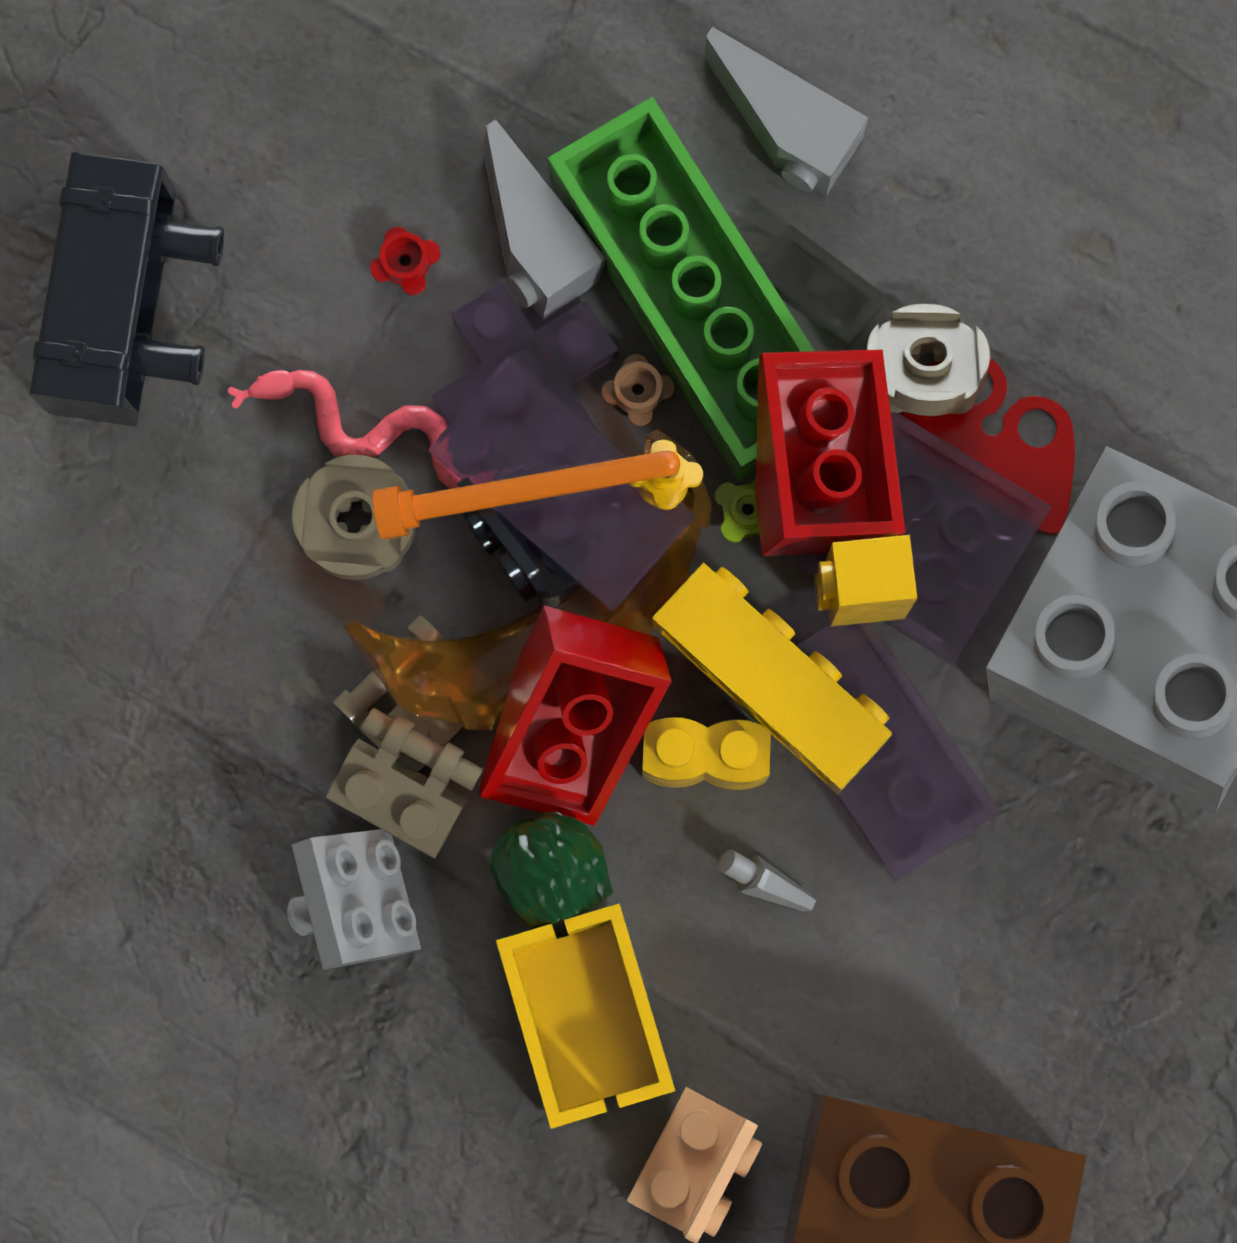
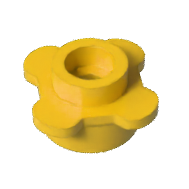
M668 440L655 441L651 446L650 452L655 453L668 450L676 453L680 459L679 470L669 478L662 477L629 483L633 487H638L641 497L647 503L663 510L675 508L686 496L688 488L699 486L703 478L701 466L698 463L686 461L677 453L676 445Z

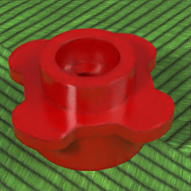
M393 227L384 235L385 241L380 248L379 258L371 262V274L380 283L390 281L402 286L407 295H419L426 289L425 277L430 266L440 260L439 246L433 240L423 241L419 236L407 232L403 227ZM402 257H410L411 263L408 266H402L400 264Z

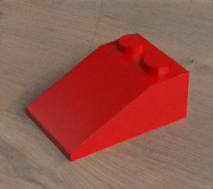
M883 349L762 353L759 356L755 498L762 556L823 554L829 552L833 542L902 536L906 533Z
M544 605L519 655L479 787L480 797L541 813L558 812L565 816H571L585 824L595 826L671 683L659 637Z

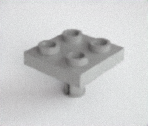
M383 829L313 837L292 844L304 896H298L290 900L287 908L288 920L293 930L300 936L314 933L323 970L400 956L421 949L416 930V917L409 903L400 868V855L394 845L392 834Z

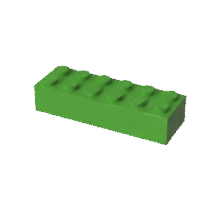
M652 96L547 158L549 180L567 210L606 257L604 269L735 478L740 482L756 472L759 356L762 353L814 351V349Z

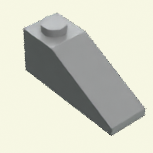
M712 27L706 35L704 58L775 167L782 170V177L795 188L808 193L814 189L827 196L862 141L868 117Z
M495 119L486 125L483 156L506 274L508 276L506 282L510 292L524 308L532 306L540 318L545 320L601 281L606 257Z

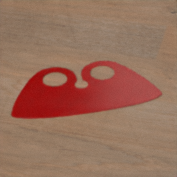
M990 358L988 373L993 381V390L985 401L974 404L969 411L962 414L949 413L938 416L916 415L905 411L900 413L891 412L894 439L943 478L986 506L1030 529L1047 534H1058L1066 519L1072 492L1075 439L1073 424L1069 414L1057 402L1041 396H1028L1019 399L1008 409L1002 418V431L998 435L993 436L986 434L982 430L981 423L987 415H993L997 412L1004 402L1007 393L1006 377L1001 367ZM932 361L924 366H935L942 362ZM1033 409L1048 412L1054 418L1057 425V433L1054 439L1043 447H1033L1026 444L1018 432L1020 418L1026 412Z

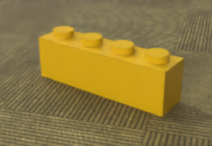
M703 562L652 617L653 628L756 722L770 729L771 735L838 795L893 734L884 726L890 719L889 716L865 694L861 693L854 699L837 683L842 674L823 655L814 651L808 657L790 640L795 635V632L779 615L770 609H767L761 615L744 599L749 593L748 589L724 567H720L715 573Z

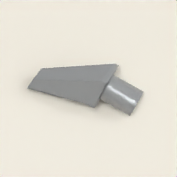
M730 849L719 860V871L734 879L739 892L801 911H812L817 901L811 893L758 855L746 858Z

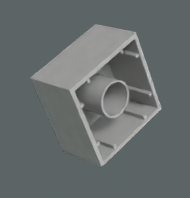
M1106 446L986 667L990 701L1215 815L1237 774V508Z

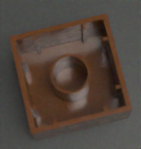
M814 1094L783 1243H1070L1087 1155L831 1096Z

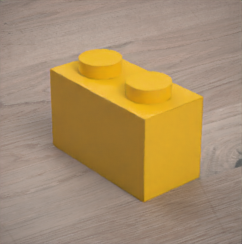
M910 535L833 542L825 562H819L818 564L819 573L814 574L818 611L829 610L830 627L905 619L917 600Z

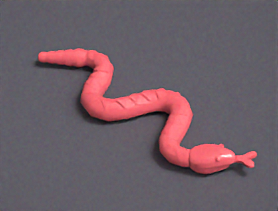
M301 369L292 372L275 370L263 376H258L257 380L248 390L241 391L234 387L228 389V393L236 397L232 402V407L235 409L239 408L243 400L249 397L281 400L290 396L295 389L308 390L314 397L316 424L320 440L335 457L364 455L375 458L404 431L411 428L421 429L427 434L431 461L438 480L447 488L453 489L459 488L457 483L466 477L456 467L454 440L445 418L428 406L404 405L385 416L364 437L354 439L347 436L342 430L335 390L325 377L314 371ZM523 465L521 467L501 469L500 471L480 473L476 477H467L475 485L520 477L531 468L528 465Z

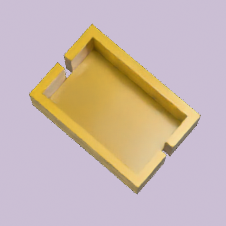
M620 903L564 920L569 936L559 939L556 937L553 925L549 924L496 940L550 1129L607 1112L604 1100L607 1097L616 1095L619 1108L675 1091Z

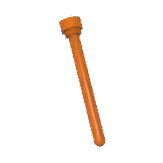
M667 450L415 495L413 489L402 491L399 485L380 488L372 492L374 517L382 540L409 535V529L420 527V520L672 476L680 468V459L676 453Z

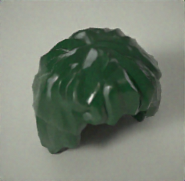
M546 812L538 819L520 820L501 834L493 847L489 867L494 876L497 889L506 903L523 919L526 927L531 930L539 928L541 925L553 924L560 920L571 918L580 912L588 911L592 906L599 905L614 892L608 876L603 846L593 833L589 831L584 822L571 816H565L558 812Z

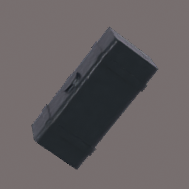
M78 152L71 153L66 186L61 190L59 205L62 209L39 340L35 342L32 356L35 363L29 395L49 414L137 426L145 376L190 382L194 385H199L201 382L205 362V349L203 346L153 341L152 334L165 257L219 266L224 249V229L219 226L208 227L172 222L177 191L164 168L159 164Z

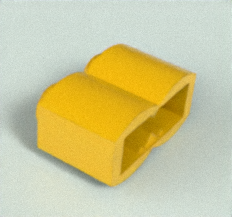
M663 718L652 721L644 732L642 778L653 784L671 788L687 787L703 780L714 786L729 790H745L766 783L770 775L771 730L761 724L746 720L723 721L708 728L696 721L685 718Z

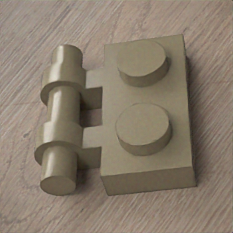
M373 708L361 730L381 740L380 749L378 750L358 739L346 757L326 798L435 859L468 800L446 788L451 779L472 791L484 769L463 758L465 751L448 742L444 747L413 730L415 723L405 717L398 715L393 719ZM402 752L431 768L432 771L429 778L398 761L400 753Z

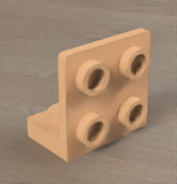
M685 1087L626 1201L682 1231L684 1237L693 1243H698L703 1232L714 1237L732 1204L730 1198L723 1195L732 1175L736 1173L745 1178L762 1146V1142L753 1138L758 1125Z

